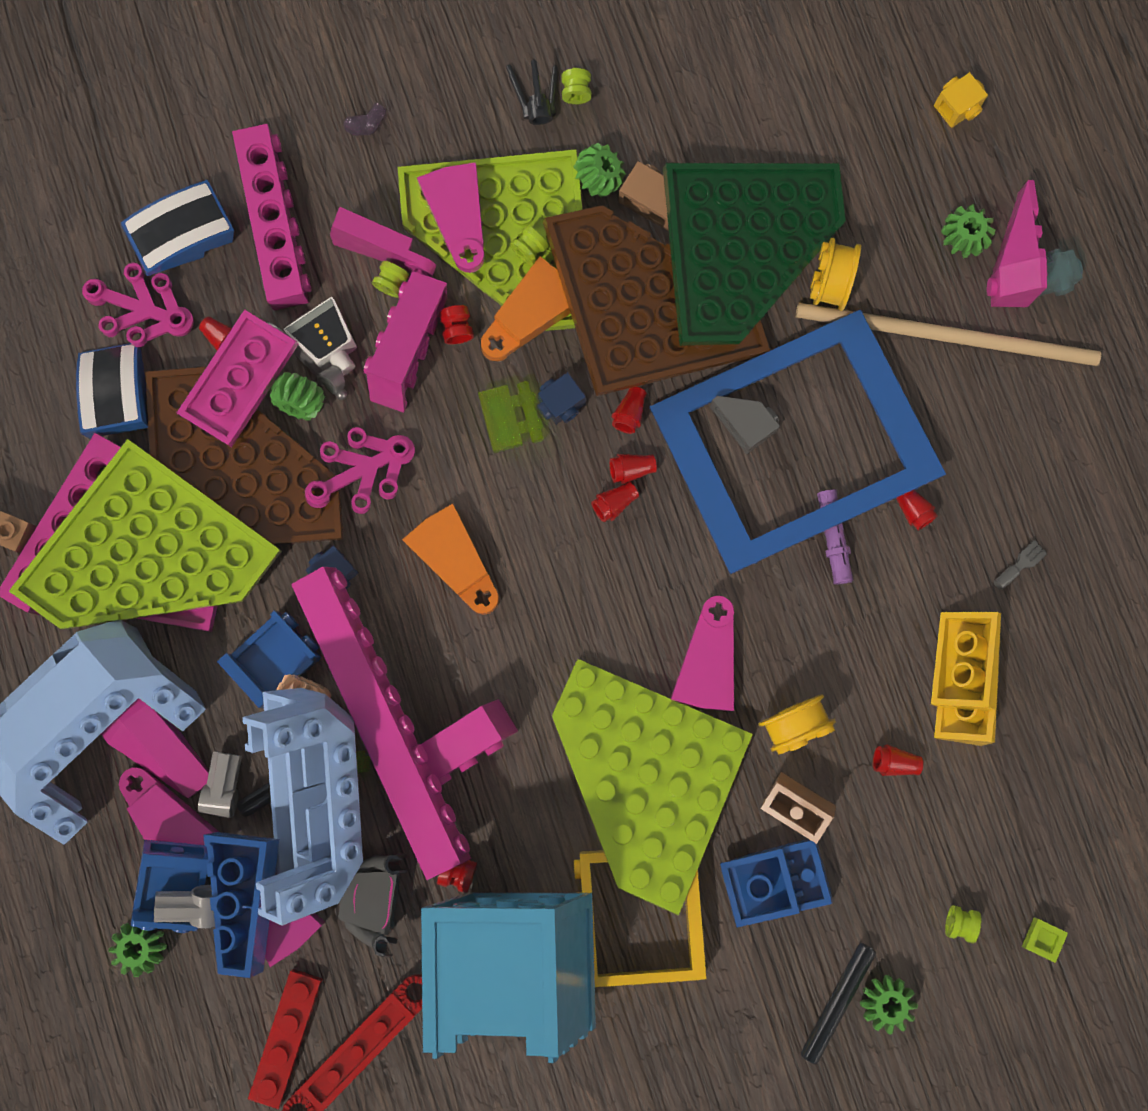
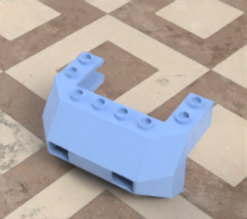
M116 620L78 631L0 703V796L17 816L65 845L88 821L78 813L82 809L80 801L50 782L138 698L181 731H184L206 708L192 687L151 655L136 627L122 620Z
M304 688L263 692L264 711L243 717V724L247 725L248 743L245 744V751L255 753L264 750L265 757L268 758L273 834L275 839H280L276 865L277 875L256 882V889L260 890L261 907L258 908V915L281 926L338 904L363 863L354 721L352 716L326 694Z

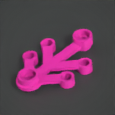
M137 263L126 265L124 275L132 283L139 300L110 290L99 279L86 281L82 288L83 296L94 306H101L108 302L132 311L115 319L111 316H105L99 321L98 327L107 337H114L119 331L150 318L160 321L144 330L138 326L131 327L127 331L126 337L134 347H142L147 341L166 333L177 337L185 336L193 328L194 318L188 309L178 306L172 292V281L164 273H158L151 280L154 289L162 296L166 310L154 305L144 281L145 273ZM133 270H139L137 276L130 277V273ZM161 280L167 281L165 286L157 287ZM98 286L97 292L90 293L92 288ZM182 317L180 323L173 324L175 318ZM108 323H114L111 330H105V326ZM135 334H142L139 340L133 341V336Z
M355 427L348 432V444L356 449L366 447L381 453L368 457L339 449L338 445L331 441L323 443L320 448V455L325 462L332 463L336 461L354 467L325 482L313 481L309 483L305 489L307 503L314 508H322L329 503L331 493L362 478L358 493L352 498V509L358 514H364L370 509V494L377 470L388 463L386 479L382 480L379 484V494L384 499H393L398 491L397 480L401 466L409 463L414 457L415 447L413 442L408 437L402 435L392 436L388 440L366 435L363 429ZM355 434H359L363 437V439L359 442H355L351 439V437ZM398 445L403 446L405 451L397 453L394 451V447ZM332 448L335 450V454L327 456L324 454V451ZM385 485H391L394 491L386 493L382 488ZM315 488H320L324 493L321 496H314L312 491ZM363 499L367 502V505L360 508L355 505V502Z

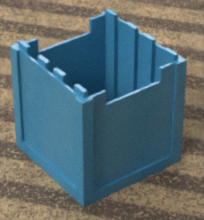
M470 892L421 908L423 1053H432V1059H438L444 1053H456L457 1043L462 1044L467 1041L468 1035L526 1037L527 1056L548 1057V1063H554L562 1054L570 1051L569 1047H575L578 1044V1039H585L588 1036V1031H593L596 1028L592 893Z

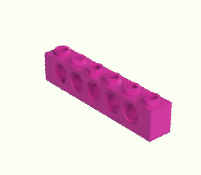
M268 124L232 131L267 302L274 311L309 303L307 292H311V285L308 275L302 272L301 264L306 263L302 246H297L295 236L300 235L296 218H291L289 208L294 207L291 192L289 189L285 190L283 180L288 179L284 162H279L278 153L282 152L278 134H272ZM268 158L265 163L256 164L259 159ZM274 185L271 191L262 192L264 187ZM280 213L277 219L268 221V217L271 214ZM286 241L282 248L273 249L276 242ZM287 268L292 269L290 275H288L287 277H279V274L282 270Z
M94 433L1 584V598L27 613L40 615L10 593L9 590L97 479L99 469L108 465L121 448L120 446Z

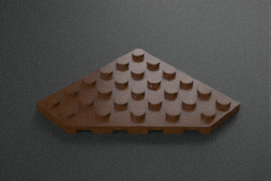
M602 205L544 219L543 225L596 396L757 357L770 351L761 320L740 344L680 346L670 245L666 244L665 246L650 237L651 233L632 222L627 223L613 215V211Z
M206 367L145 372L150 455L273 545L343 539L340 489L331 493L329 503L322 508L310 506L305 498V489L309 483L313 481L325 482L336 475L257 409L234 445L230 447L177 414V411ZM315 488L312 491L314 496H321L324 493L320 488Z

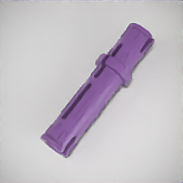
M826 490L817 493L820 508L838 500L837 490ZM841 523L824 531L828 548L825 553L826 558L830 559L834 585L854 581L848 555L851 554L850 547L846 545L843 524Z

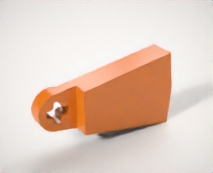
M541 256L495 314L494 322L482 336L481 349L487 359L491 361L506 359L511 353L571 314L558 270ZM493 339L496 342L500 339L503 340V349L495 348L491 350L490 340Z
M453 504L425 519L402 539L474 612L486 615L492 613L499 604L498 592ZM479 591H482L484 594L491 593V596L488 598L490 602L488 606H484L482 603L476 605L475 602L478 600L476 594Z

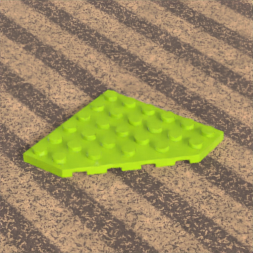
M576 150L397 167L403 227L502 306L533 266L519 258L510 246L514 239H519L522 236V230L526 226L535 229L549 246L545 252H540L536 256V261L541 256L557 269L543 221L546 217L583 210L580 180L575 179L578 172L573 167L577 161ZM476 162L485 260L479 270L467 273L461 271L456 266L419 187L417 177L444 167ZM467 249L465 250V256L460 258H466L468 263L473 262V256L477 255V253L472 254L471 250ZM571 314L545 331L575 328Z
M127 439L14 583L9 592L58 628L69 629L116 620H127L243 602L282 551Z
M577 659L552 714V718L618 889L679 915L753 734Z

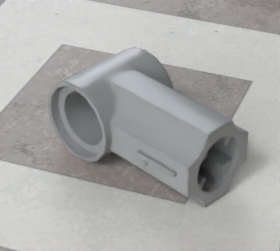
M213 752L207 784L203 786L199 797V813L227 818L233 817L238 802L236 785L242 756Z
M211 885L197 886L192 891H156L154 922H190L192 926L197 928L215 927L214 911H211L210 898L212 897Z

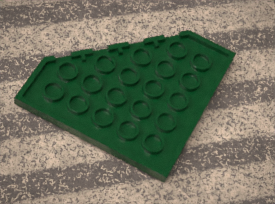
M666 163L664 165L663 176L680 346L740 344L754 326L819 253L822 243L828 242L846 221L839 163Z

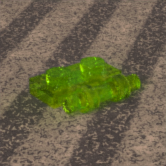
M528 381L517 384L519 394L510 396L508 385L478 392L493 453L523 446L520 435L522 433H530L532 443L544 440L541 431L544 426L542 419L537 416L534 404L537 402L534 392H531ZM523 407L525 421L517 422L514 408Z

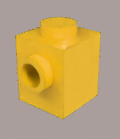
M969 72L960 79L958 76L951 79L943 87V91L938 96L934 107L948 125L953 128L964 119L971 121L983 110L981 106L988 94L985 92L984 85Z

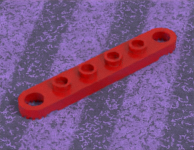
M412 974L408 976L287 1100L282 1111H291L292 1105L296 1103L306 1105L307 1111H324L422 1009V999L412 1000L407 994V987L411 983L415 982L422 985V975Z

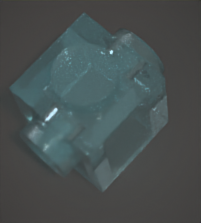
M1055 249L1047 252V288L1039 296L1054 292L1056 296H1060L1073 291V286L1083 278L1082 263L1076 258L1074 249L1062 252L1061 249Z

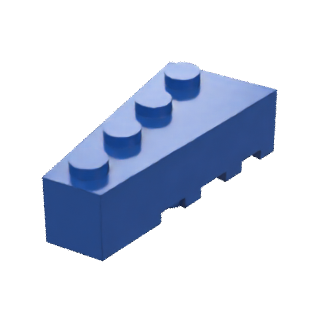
M221 832L204 834V847L207 846L209 863H206L207 875L210 877L212 890L210 905L211 911H214L215 919L213 933L217 972L221 975L251 978L264 971L270 920L258 915V908L261 907L260 890L256 889V882L275 876L280 839Z

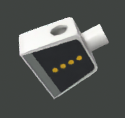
M330 297L284 328L287 335L298 342V346L322 371L335 365L341 369L344 376L355 368V364L348 354L353 352L357 346L333 297Z

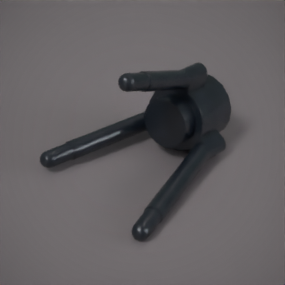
M535 59L531 60L535 95L530 96L527 103L512 66L508 64L506 69L521 104L524 119H529V123L532 125H543L551 122L552 116L556 115L555 98L558 66L553 65L549 99H547L545 94H541L537 61Z

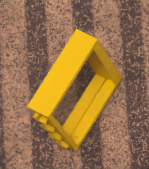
M603 850L580 852V859L574 860L575 879H581L582 892L577 893H592L590 863L608 862ZM698 869L685 899L690 968L598 974L593 915L595 987L706 980Z

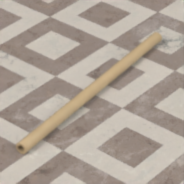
M798 302L795 317L832 323L855 311H839L836 308ZM863 313L870 329L1092 366H1098L1101 360V351Z

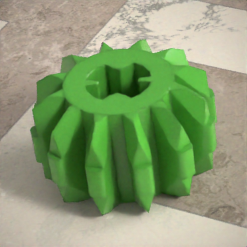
M599 143L592 144L589 148H585L579 153L578 160L573 166L578 172L575 179L581 180L583 183L581 189L588 188L591 196L598 194L602 198L615 192L620 188L623 177L626 175L624 170L621 169L625 162L618 160V152L612 153L609 144L601 146Z
M974 204L970 205L966 210L960 206L955 210L954 214L951 213L945 219L947 225H944L941 234L947 236L943 241L944 245L953 246L951 255L956 254L959 250L962 253L963 259L967 258L970 253L976 257L982 253L983 249H988L992 244L990 238L995 235L996 229L989 227L993 223V218L984 217L985 209L975 212Z
M284 372L283 375H279L271 388L270 398L273 405L279 407L278 409L287 413L288 416L292 415L297 419L311 420L315 418L324 404L322 402L325 396L323 395L324 391L322 388L318 387L316 382L310 381L307 377H302L297 373Z
M129 923L123 924L121 926V933H115L111 937L117 944L108 950L109 953L117 954V958L113 959L111 965L115 966L122 963L121 974L125 975L132 971L133 977L141 976L143 971L147 974L155 970L154 963L159 964L164 960L159 951L165 950L167 945L158 942V939L164 935V932L153 933V930L147 931L133 927ZM140 943L142 950L136 953L133 947Z
M885 975L883 985L878 979H872L875 989L871 991L869 988L864 987L863 992L869 999L860 1001V1006L868 1009L863 1015L866 1021H873L872 1027L877 1031L884 1027L888 1034H893L895 1024L901 1031H905L906 1027L903 1020L906 1018L910 1022L915 1021V1017L908 1011L918 1008V1004L915 1001L909 1000L913 997L914 991L911 988L904 989L905 982L900 978L893 983L892 977ZM890 998L895 1004L890 1005L889 1011L883 1008V1004H887Z

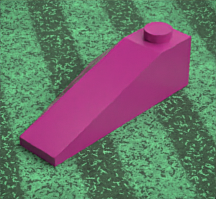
M1028 180L1018 192L991 278L988 279L986 290L987 296H991V307H1028L1047 288L1045 249H1039L1038 246L1039 238L1043 234L1042 226L1035 225L1039 207L1034 180Z
M139 698L101 733L109 745L186 798H191L207 784L208 768L179 729Z

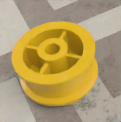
M831 238L829 243H822L818 258L820 260L818 267L820 272L814 271L810 285V299H814L813 305L824 302L837 305L839 311L845 309L858 268L861 253L860 244H856L854 248L835 244V238Z
M823 694L790 706L758 723L760 727H766L774 744L770 748L772 752L777 751L778 755L789 750L791 752L807 745V741L820 738L835 731L833 724L836 721L835 719H829L820 701L824 698Z

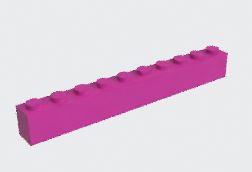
M321 567L292 583V588L426 880L471 859L468 853L470 852L469 843L465 836L459 833L455 825V813L442 797L441 783L437 776L432 774L429 769L427 753L423 746L416 741L413 734L414 725L411 719L403 713L399 704L401 702L400 695L397 689L390 685L386 676L387 667L382 658L377 656L372 646L374 644L373 637L370 631L363 626L359 618L360 609L357 603L350 598L345 588L347 587V581L344 575L337 568Z

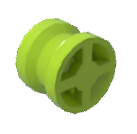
M572 68L564 71L561 74L562 83L565 85V88L562 90V100L569 104H583L590 101L591 89L588 87V84L591 82V73L582 68Z
M526 226L522 230V236L519 239H514L510 243L512 250L517 256L529 265H533L536 261V256L540 252H545L549 247L546 240L530 226Z
M382 261L380 265L381 272L373 278L371 283L379 291L398 298L400 286L403 281H407L409 274L396 264Z
M952 905L946 918V936L953 939L958 936L963 937L966 942L974 944L978 939L981 929L980 912L976 910L966 912L961 907Z

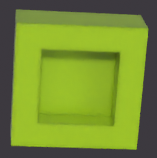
M1034 917L1022 947L1056 963L1068 933Z

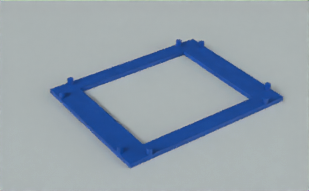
M861 310L650 406L660 432L673 455L730 575L946 475ZM840 343L905 469L750 540L689 413L711 403L712 399L716 396L725 397Z

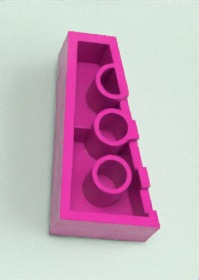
M412 271L408 282L403 281L401 284L398 304L390 308L387 317V328L385 331L381 330L375 344L377 348L373 357L369 356L364 366L370 401L403 413L408 404L405 398L407 387L413 389L417 380L418 359L424 360L428 351L430 337L427 334L434 335L440 319L439 311L444 309L447 301L446 282Z
M498 699L480 706L421 745L427 753V764L431 773L437 776L442 786L452 779L450 773L458 768L461 772H464L478 763L476 757L486 752L489 756L504 747L502 741L518 732Z

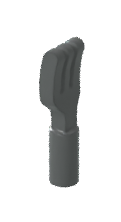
M1034 539L1018 554L1017 562L1013 566H1009L993 581L994 585L999 590H1003L1020 574L1023 568L1034 567L1047 555V552L1042 550V547Z

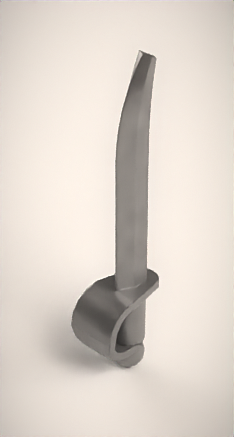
M267 322L269 325L273 326L274 328H276V329H278L279 331H281V332H283L284 334H286L284 331H282L280 328H278V327H277L276 325H274L273 323ZM297 346L294 354L317 377V383L319 385L323 384L332 394H335L337 399L344 400L347 397V391L343 389L345 380L341 369L332 365L322 371Z

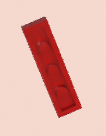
M295 969L290 971L248 1100L275 1109L281 1107L319 993L322 978Z

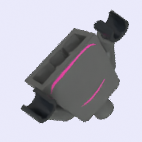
M405 853L395 855L375 854L364 859L338 903L340 904L338 919L344 921L346 929L362 943L373 948L375 954L380 957H392L393 954L387 951V944H397L395 937L384 935H388L393 931L400 876L402 873H407V869L403 870L399 866V860L407 858Z

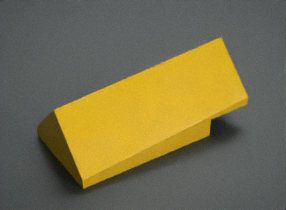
M941 612L931 705L937 706L934 738L979 746L995 743L1001 613Z

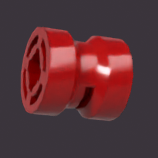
M454 305L439 311L440 322L445 327L443 338L446 344H462L474 338L473 328L468 323L470 313L467 306Z
M467 860L439 874L437 884L444 887L453 885L458 891L468 894L477 868V862Z

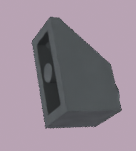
M716 396L712 399L710 408L746 454L774 435L780 427L777 423L779 419L776 413L770 407L765 408L761 402Z

